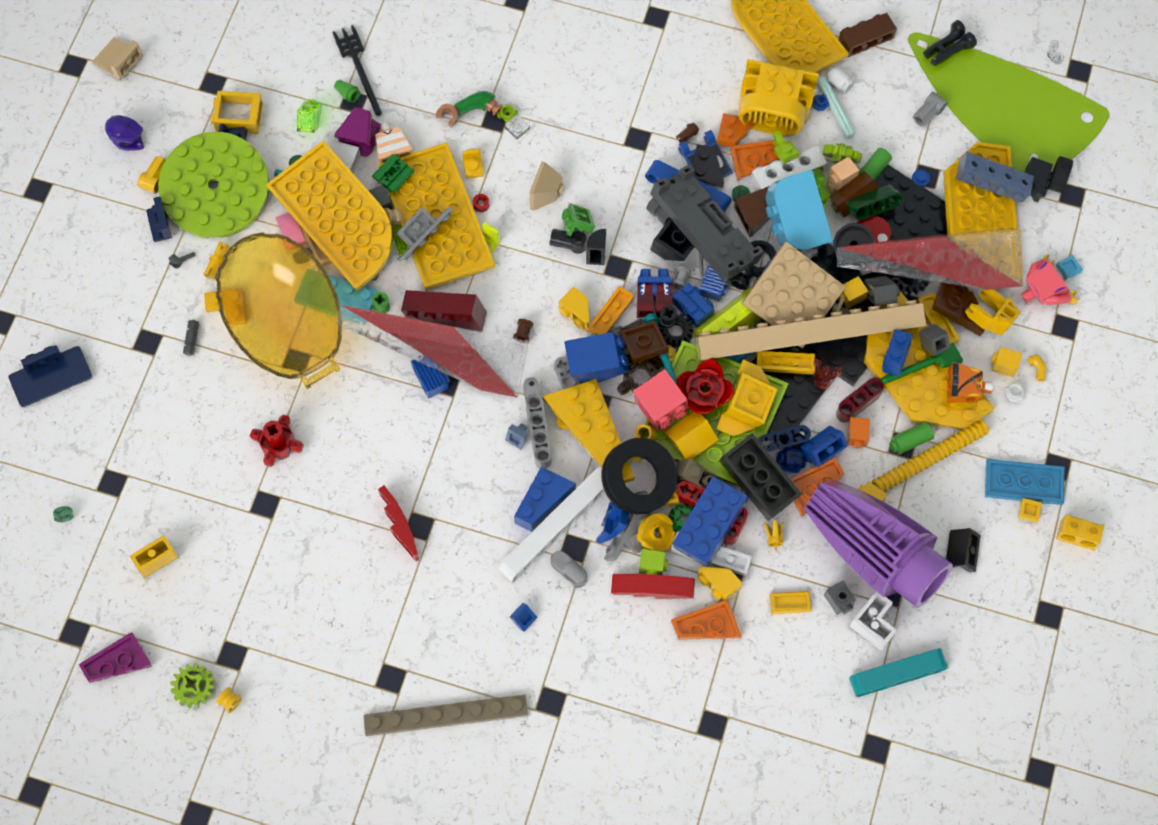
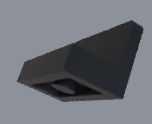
M971 528L950 530L946 559L953 564V567H961L968 572H976L981 535Z

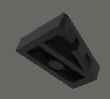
M697 144L692 167L695 170L694 177L706 184L723 188L724 180L715 148Z

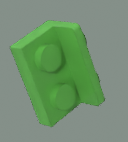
M569 203L567 209H564L562 219L568 236L572 235L575 228L581 232H593L595 225L590 209Z

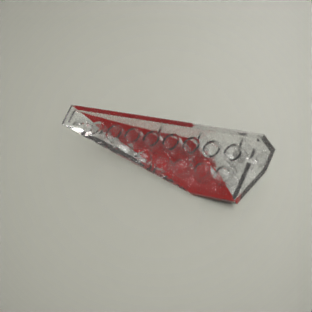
M1015 228L836 247L838 267L985 290L1023 286L1021 230Z
M340 305L336 324L478 390L518 398L529 341Z

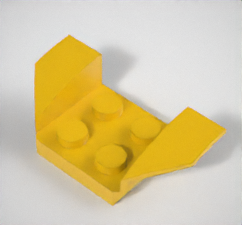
M744 359L737 373V376H740L734 395L731 398L727 411L721 414L716 427L717 430L731 436L739 435L763 425L777 392V388L770 384L762 368Z

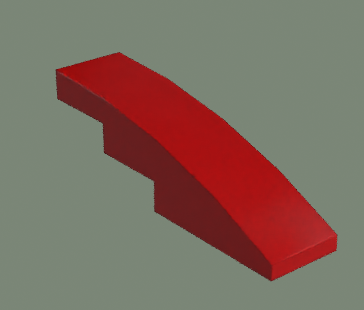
M383 485L378 489V492L387 504L384 511L393 523L390 527L391 533L417 562L419 557L406 517L386 486Z
M613 574L611 593L613 595H633L634 597H654L656 599L694 598L695 579L655 574Z

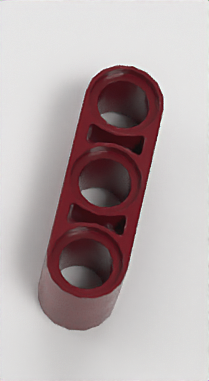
M869 379L841 401L836 412L837 419L840 422L847 423L850 417H856L878 400L884 389L881 379ZM870 387H876L878 391H872ZM856 398H862L864 402H858ZM842 409H847L850 413L846 414L842 412Z

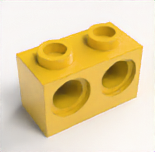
M1065 514L1060 521L1056 539L1094 551L1101 542L1104 525Z

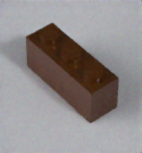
M888 13L878 14L870 20L861 21L853 27L844 28L840 31L838 40L849 53V58L894 39L897 28Z

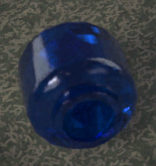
M785 447L782 451L778 452L776 462L784 472L797 474L801 469L805 468L806 457H804L800 449Z

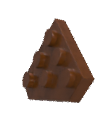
M942 277L932 309L974 334L981 336L984 333V329L968 318L965 312L971 304H979L974 293L968 290L965 283Z

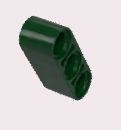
M885 185L851 199L847 204V210L857 220L863 221L898 207L903 201V196L892 185Z

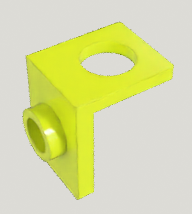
M484 222L482 224L483 235L486 242L490 244L489 250L492 253L500 243L499 231Z

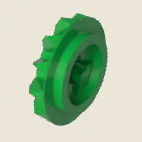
M686 503L683 505L677 504L670 510L668 517L673 523V531L677 533L681 530L684 521L678 520L681 517L680 514L689 516L694 508L693 506H689Z

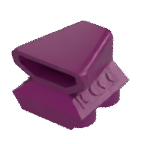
M355 107L335 132L334 137L338 139V142L359 147L360 155L367 157L374 150L375 134L379 133L381 124L372 119L370 111Z

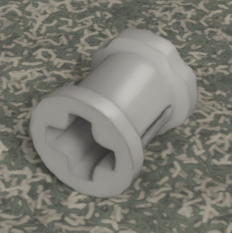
M677 266L675 268L676 274L672 281V287L681 290L687 284L688 276L691 275V270L685 266Z

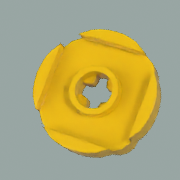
M661 513L646 515L638 528L636 535L638 542L647 550L660 552L668 550L673 545L672 543L675 539V531H673L671 519ZM658 529L659 537H655L654 530Z

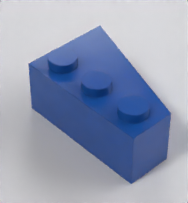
M541 467L514 515V523L532 532L576 489V483Z

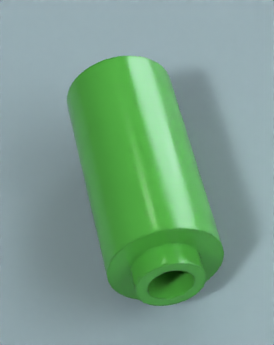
M878 148L859 171L858 175L865 171L875 181L892 160L891 154L884 148Z
M923 422L891 437L889 445L894 453L896 452L900 455L934 439V433L929 423Z

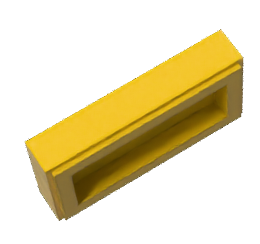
M810 591L770 593L769 595L771 614L812 611Z

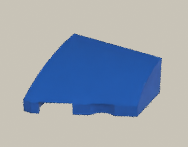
M610 502L601 524L604 526V529L597 536L596 542L604 543L621 533L627 526L629 513L619 509Z

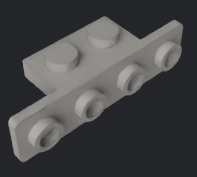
M451 206L445 208L434 219L421 207L396 233L409 246L397 260L399 262L404 259L408 261L414 255L413 250L416 247L420 248L427 241L425 237L428 234H434L439 228L437 225L441 221L445 222L451 216L449 212L453 208Z
M644 490L638 491L635 494L647 495L648 492ZM629 513L627 526L613 538L612 543L606 549L604 557L606 561L616 560L623 546L634 553H640L643 546L638 542L636 535L642 519L648 515L647 513Z

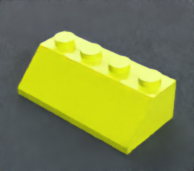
M752 287L743 291L695 328L693 334L697 337L700 336L701 332L711 331L712 334H719L720 329L730 328V332L738 331L737 327L749 325L750 329L762 319L741 304Z

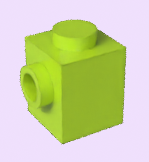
M642 549L639 574L662 575L663 571H667L669 559H665L666 552Z

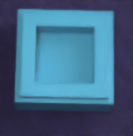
M1073 255L1056 264L1065 280L1083 271Z

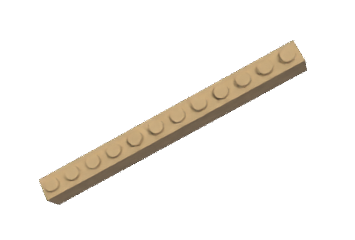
M917 300L905 301L903 306H898V303L886 304L887 308L880 309V306L868 307V311L861 312V308L849 310L850 314L844 315L842 311L833 312L831 317H824V314L813 315L811 320H805V317L794 318V322L787 323L786 320L775 321V325L768 326V323L756 324L757 328L749 329V325L737 327L738 331L730 332V328L720 329L719 334H712L711 331L701 332L699 337H695L698 360L889 332L895 329L902 330L926 326L923 303H917Z

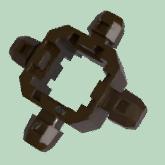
M625 354L628 358V372L623 374V382L618 385L617 391L621 395L629 393L630 390L633 392L642 383L640 385L638 383L635 384L634 380L629 377V374L635 372L637 368H642L652 378L662 368V360L654 358L650 362L644 360L633 364L630 356Z

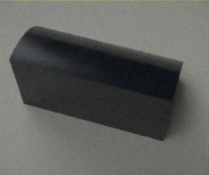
M599 229L589 236L586 246V264L605 265L606 229Z

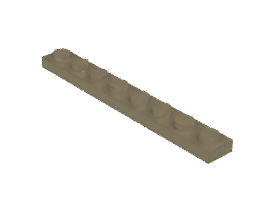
M526 695L365 714V735L374 736L528 716Z

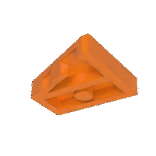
M723 113L717 144L728 147L736 146L756 124L753 123L754 119L751 118L748 125H744L740 121L739 116Z

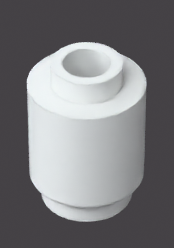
M840 67L833 68L827 75L829 77L828 82L840 92L847 93L855 83L852 77Z

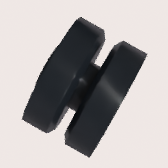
M850 223L841 227L836 232L833 239V248L838 261L844 267L861 269L868 266L874 258L837 247L874 243L875 240L872 232L866 226Z

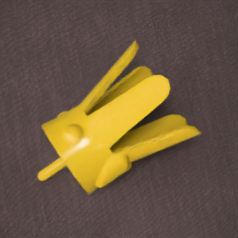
M774 520L772 533L770 527L764 522L768 536V546L775 547V551H777V546H782L784 542L782 535L784 522L780 526L777 520Z

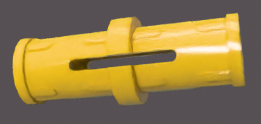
M218 242V246L214 254L210 256V262L203 273L205 277L208 278L210 276L212 280L215 278L230 248L228 244L225 243L223 246V242Z

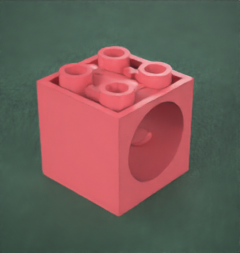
M665 369L633 390L635 403L655 428L656 432L660 429L662 431L667 429L671 425L670 422L676 418L679 420L687 414V398Z

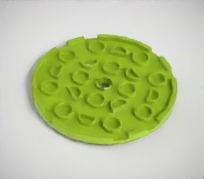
M206 132L186 139L169 154L159 176V196L163 201L165 212L180 229L201 238H224L244 230L260 215V211L268 199L269 189L266 187V184L269 182V175L261 155L246 140L225 132ZM211 181L219 182L218 187L215 189L209 188Z

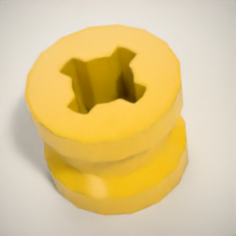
M227 687L219 695L216 703L219 706L223 705L225 710L231 713L238 707L242 697L239 694L235 695L233 689Z

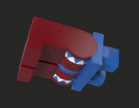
M641 269L637 280L636 318H644L646 315L654 313V299L655 314L658 315V318H660L662 307L666 305L673 306L672 277H669L668 269H659L658 277H651L650 269Z

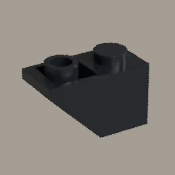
M1032 157L1024 173L1034 176L1031 197L1034 202L1038 203L1040 198L1045 197L1048 187H1046V184L1050 182L1053 176L1051 171L1053 164Z

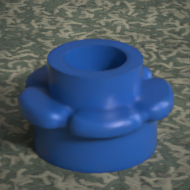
M824 94L815 95L812 101V105L817 111H824L830 105Z

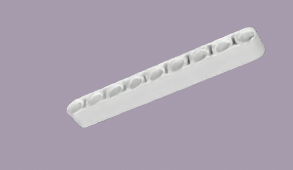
M600 465L500 563L498 570L511 582L516 581L605 493L601 479L602 467Z

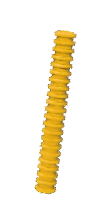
M979 419L977 422L969 425L968 428H963L962 431H958L957 434L954 433L942 442H938L937 445H933L932 448L930 447L912 459H908L902 465L899 464L897 468L894 467L892 471L889 470L887 473H883L882 476H878L877 479H873L872 484L883 492H887L889 489H893L894 486H898L899 483H903L904 480H908L909 477H914V474H919V471L923 472L924 469H928L934 463H939V460H944V457H949V454L953 455L954 452H958L964 446H969V443L972 444L974 441H978L979 438H983L984 435H988L989 428L983 420Z

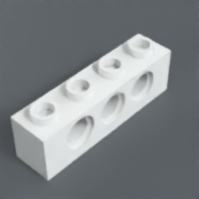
M818 146L808 147L799 153V158L785 164L775 160L767 166L755 168L752 171L750 181L755 190L758 191L771 186L778 180L811 169L814 176L822 174L826 170L827 162Z

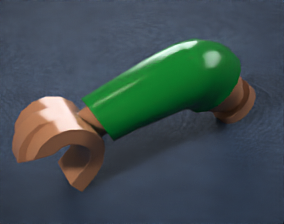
M479 91L460 100L454 106L443 104L436 111V118H442L446 113L451 114L453 117L448 122V126L452 128L457 121L458 114L463 115L475 109L483 111L487 109L489 112H493L492 115L496 116L503 106L497 104L496 96L493 93Z

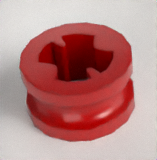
M485 194L475 195L473 198V208L477 212L487 211L489 208V198ZM482 200V202H484V205L480 206V204H478V201Z

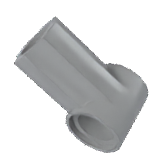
M931 92L924 101V104L913 115L915 123L925 127L936 114L939 115L945 109L948 102L935 92Z

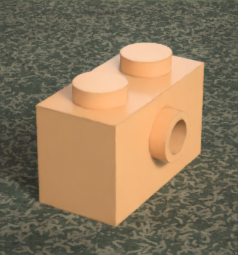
M849 156L830 167L826 187L831 194L858 176L859 169Z

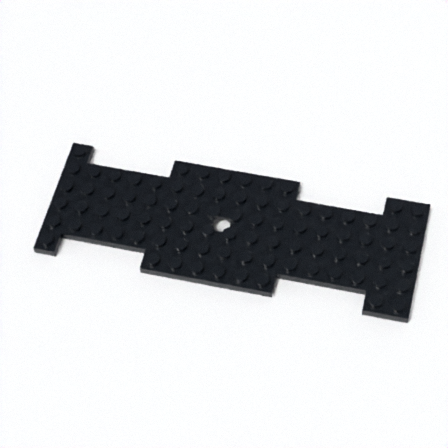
M887 165L875 180L877 187L892 185L903 196V201L898 207L876 215L883 218L891 228V238L889 241L942 235L948 239L945 201L926 188L917 185L912 179L890 165ZM829 243L821 245L810 259L842 284L858 276L863 283L864 279L887 276L889 279H892L889 277L892 265L864 276L860 275L859 269L844 267L838 261L834 248ZM874 258L869 265L880 262L882 260ZM903 293V295L906 297L908 301L914 300L905 293ZM866 298V300L848 309L861 308V312L868 311V307L875 305ZM834 304L830 308L825 317H831V312L834 307ZM867 335L805 344L803 348L791 346L765 350L771 352L815 354L814 374L764 372L769 376L789 383L767 434L799 426L837 376L851 386H854L868 368L864 363ZM757 356L751 363L757 365ZM783 433L779 435L780 443L786 444L788 442V437ZM801 433L793 434V438L804 436ZM804 443L785 448L800 457L802 454L800 447Z

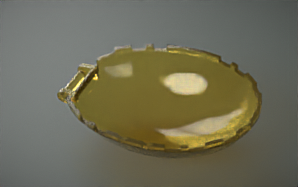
M262 232L251 234L231 246L224 255L225 258L221 267H218L216 298L218 299L219 312L223 323L239 348L255 364L276 376L287 379L300 378L307 390L312 388L311 385L334 371H340L341 369L334 357L339 350L342 339L343 320L341 306L328 274L315 256L299 242L297 243L289 237L277 233L265 234ZM330 361L331 365L307 379L306 375L320 369Z

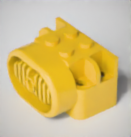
M747 59L738 104L740 121L744 125H748L751 118L754 119L753 123L756 124L751 129L773 134L780 131L782 136H793L800 133L803 125L809 119L819 73Z

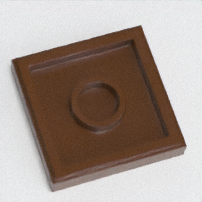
M655 320L620 331V337L625 342V348L633 364L669 353V348Z

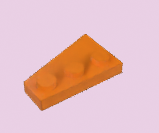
M728 600L671 619L678 640L735 639L742 637Z

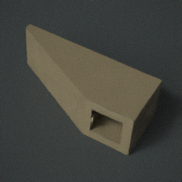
M691 458L679 461L676 466L677 482L679 483L689 481L705 489L711 478L715 477L733 487Z

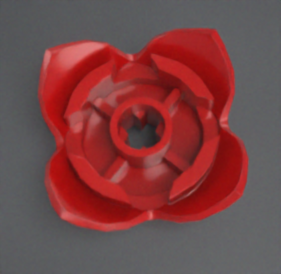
M713 358L702 361L695 371H685L676 378L678 388L687 398L689 409L696 414L710 413L718 406L726 404L734 395L732 383L724 379L721 365ZM705 386H708V390L710 391L704 393L700 389H704Z

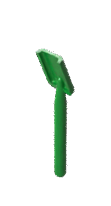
M952 343L949 349L935 357L925 359L902 369L900 376L891 374L884 376L881 382L888 384L931 366L936 362L942 368L950 367L953 362L962 364L963 358L955 344Z

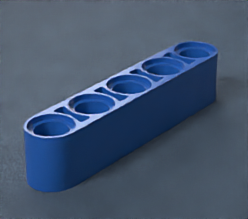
M654 160L646 172L645 178L654 184L664 177L667 180L677 175L679 170L660 160ZM697 179L711 196V201L714 200L725 213L732 202L731 197Z

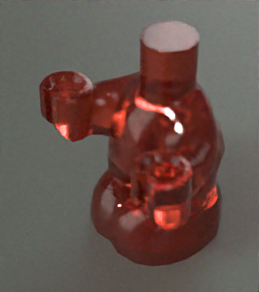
M816 358L813 363L816 373L814 383L817 388L826 389L832 384L833 379L841 375L843 369L837 366L832 373L829 366L820 368L822 361Z

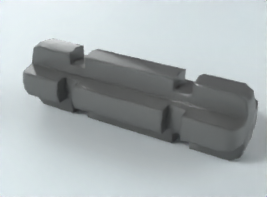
M196 320L188 321L187 328L189 330L187 329L184 342L186 346L183 348V354L187 356L194 355L195 352L194 346H196L198 335L196 330L199 329V322Z

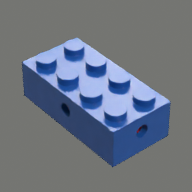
M712 477L673 541L674 549L705 567H709L747 504V495Z

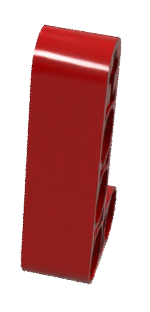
M682 481L677 485L676 493L680 503H686L689 506L695 507L705 489L689 481ZM745 507L740 514L743 519H737L731 529L735 535L727 536L724 540L725 544L732 545L738 540L748 515Z

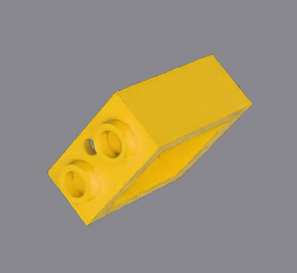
M218 91L217 98L213 100L215 110L211 114V124L214 125L215 130L219 131L220 124H224L227 128L245 127L247 133L259 134L263 108L261 93ZM223 103L252 104L250 119H221Z

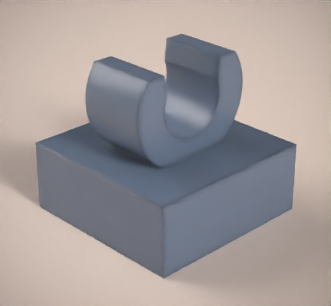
M522 423L518 427L512 424L508 428L505 441L522 450L528 437V433L525 432L528 427Z

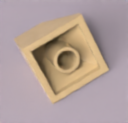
M541 161L529 192L530 210L533 211L557 201L559 194L562 195L565 188L563 176L543 161Z

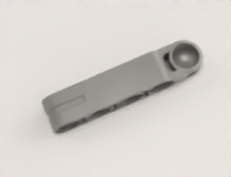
M532 377L525 379L523 384L535 464L538 468L543 467L546 469L552 463V452L543 398L540 395L538 381ZM533 402H537L539 405L537 407H532L530 404ZM541 420L542 423L536 425L533 423V421ZM542 437L545 441L537 442L536 439ZM541 455H545L548 458L546 460H540L538 457Z

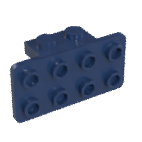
M55 345L46 347L43 351L36 354L27 355L24 359L20 360L24 368L10 374L8 377L19 405L26 407L91 379L92 373L79 346L61 352L58 346Z

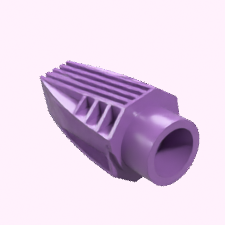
M835 480L821 482L820 486L812 494L811 499L808 500L807 503L809 505L803 507L836 552L863 580L883 597L899 593L913 606L919 608L938 591L952 570L953 564L934 550L937 540L936 535L896 508L854 487Z

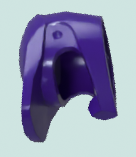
M115 115L106 121V134L117 148L124 151L142 150L144 148L141 138L143 128L135 120L126 116ZM120 142L132 143V144H131V145L124 146V145L120 144Z

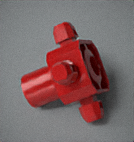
M281 415L278 421L267 422L263 427V432L261 429L251 430L250 438L259 442L264 453L263 462L266 466L272 467L277 460L276 458L283 460L289 457L291 450L292 452L300 453L304 448V444L294 438L293 432L289 427L290 417L287 415Z

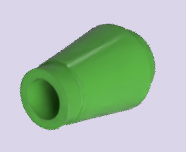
M342 80L335 82L334 88L347 102L354 103L359 99L360 91L358 87Z

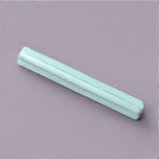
M819 78L817 84L822 94L829 101V107L846 138L853 137L855 131L827 78Z

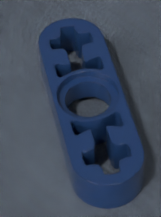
M799 425L758 437V440L761 444L764 442V439L765 441L774 440L773 444L767 445V447L764 446L770 452L808 441L811 431L807 426ZM800 431L805 433L802 437L793 438V434ZM781 433L788 437L786 444H782L779 441Z

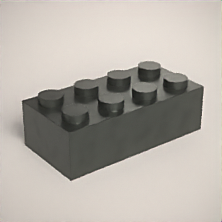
M753 433L729 450L719 460L768 522L802 495Z

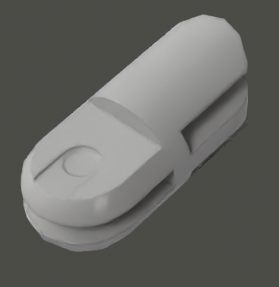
M556 551L552 554L550 559L551 565L557 572L576 587H583L586 584L587 572L575 560L563 551Z

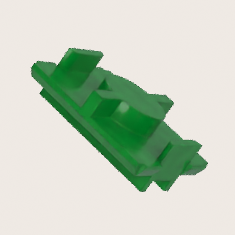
M392 154L372 177L380 185H383L384 188L395 193L402 185H405V181L414 173V169L402 161L400 157Z

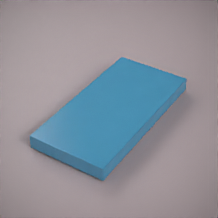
M987 459L985 468V497L1021 501L1022 498L1046 504L1063 505L1065 467Z

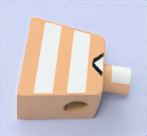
M390 123L380 125L381 132L375 134L379 163L385 162L392 154L402 157L413 153L412 147L399 127L391 129Z

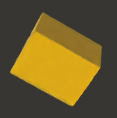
M694 412L664 432L684 459L691 458L693 460L719 441L707 419L701 414Z

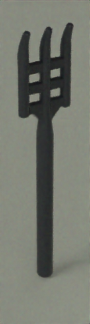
M351 25L353 35L348 36L346 30L342 28L344 38L341 39L333 31L332 33L342 58L349 56L353 59L376 116H380L382 111L358 58L359 52H363L365 49L357 30Z

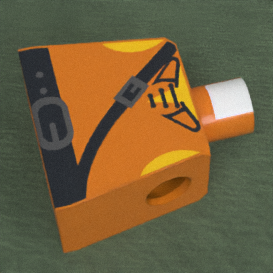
M954 362L949 367L946 403L978 402L982 397V393H992L993 383L983 381V371Z

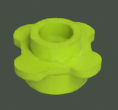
M508 104L504 105L497 113V117L502 118L506 124H511L512 120L519 115L518 111Z

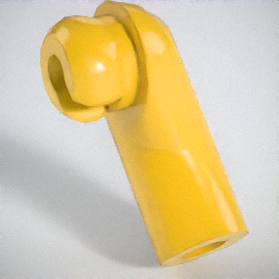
M1037 354L1029 356L1028 364L1030 366L1035 365L1037 368L1036 380L1040 382L1045 381L1047 370L1045 362Z

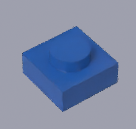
M522 603L512 613L510 618L520 630L525 632L537 619V616L527 604Z

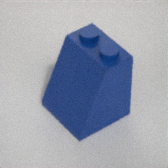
M614 332L564 342L570 376L581 383L594 379L600 383L628 372V358L624 353L625 342L622 337Z

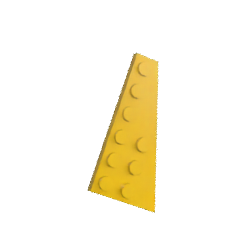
M594 379L542 396L543 401L561 419L569 432L582 447H585L593 460H596L602 467L609 452L621 444L597 380ZM628 460L622 470L625 483L635 480Z

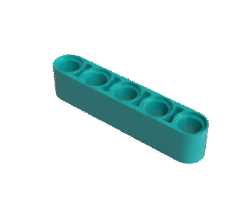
M938 648L850 676L849 680L855 696L861 697L942 672L949 667L942 649Z

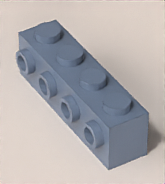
M966 152L958 162L956 179L964 183L1011 198L1016 202H1023L1031 195L1034 176L969 152Z

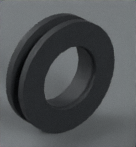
M632 438L619 444L609 452L602 466L601 479L606 495L616 507L627 513L646 514L664 506L673 496L677 486V468L672 456L661 444L651 439ZM640 457L647 460L653 466L656 473V484L650 494L638 495L627 488L623 480L622 470L629 458Z

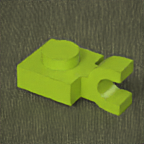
M780 131L773 133L775 138L773 140L775 146L774 153L783 164L799 158V151L791 141L785 143Z

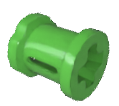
M377 292L372 296L374 311L387 313L390 310L387 294Z

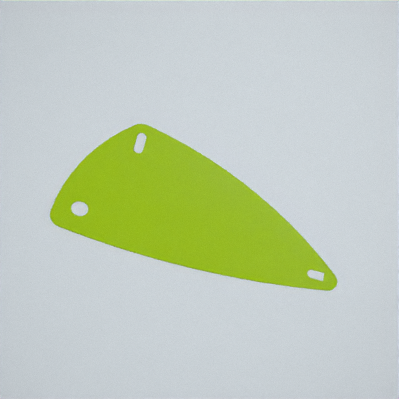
M917 32L910 34L908 37L910 47L922 70L939 96L948 102L947 106L979 141L1010 146L1012 168L1025 172L1026 165L1034 153L1038 155V159L1053 164L1051 169L1053 170L1059 156L1073 159L1091 144L1109 119L1107 108L1086 96L1029 69L973 48L962 50L952 55L940 65L933 66L930 62L938 53L926 59L923 52L927 48L916 44L918 40H922L930 46L941 40V38ZM953 42V43H951L950 45L946 46L945 48H949V47H951L952 45H954L955 43ZM1084 112L1091 113L1093 115L1092 122L1086 123L1082 121L1081 114Z

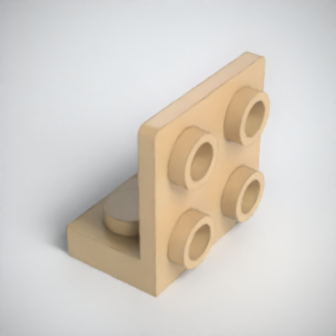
M113 37L93 60V64L121 81L143 54L137 42L132 40L128 45Z

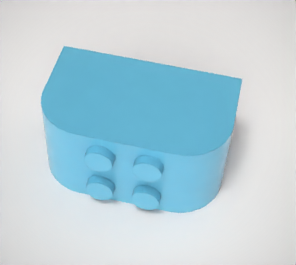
M812 169L778 180L768 188L766 193V203L768 206L766 207V213L773 223L771 225L772 233L774 236L776 235L781 246L784 242H788L798 251L833 242Z

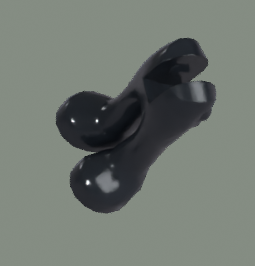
M956 20L951 24L950 33L943 39L930 45L923 52V55L928 59L938 53L930 62L933 66H937L962 50L974 48L977 45V39L971 32L965 34L964 24L960 20ZM957 41V42H956L954 45H952L951 47L945 48L946 46L950 45L951 43Z

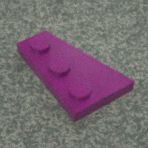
M132 632L78 664L89 683L153 667Z

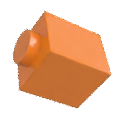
M850 417L847 434L848 446L857 449L867 447L870 419Z

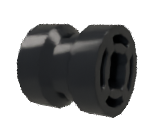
M748 268L732 277L730 284L739 290H747L749 279L754 274L753 269Z

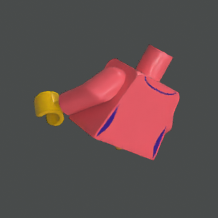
M1046 254L1043 259L1031 265L1025 280L1029 289L1021 293L1026 303L1037 298L1041 305H1061L1066 303L1073 305L1080 300V298L1076 299L1073 297L1078 293L1076 290L1068 294L1070 292L1069 288L1053 267L1055 260H1048L1049 254Z

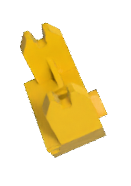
M982 289L983 291L979 293L981 300L994 309L996 313L992 316L976 304H971L965 312L968 318L982 329L1002 336L1021 312L1010 297L1006 299L994 289Z

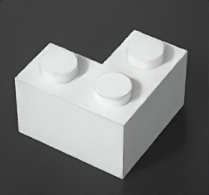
M876 591L853 619L850 627L882 652L897 630L882 619L891 608L893 602Z

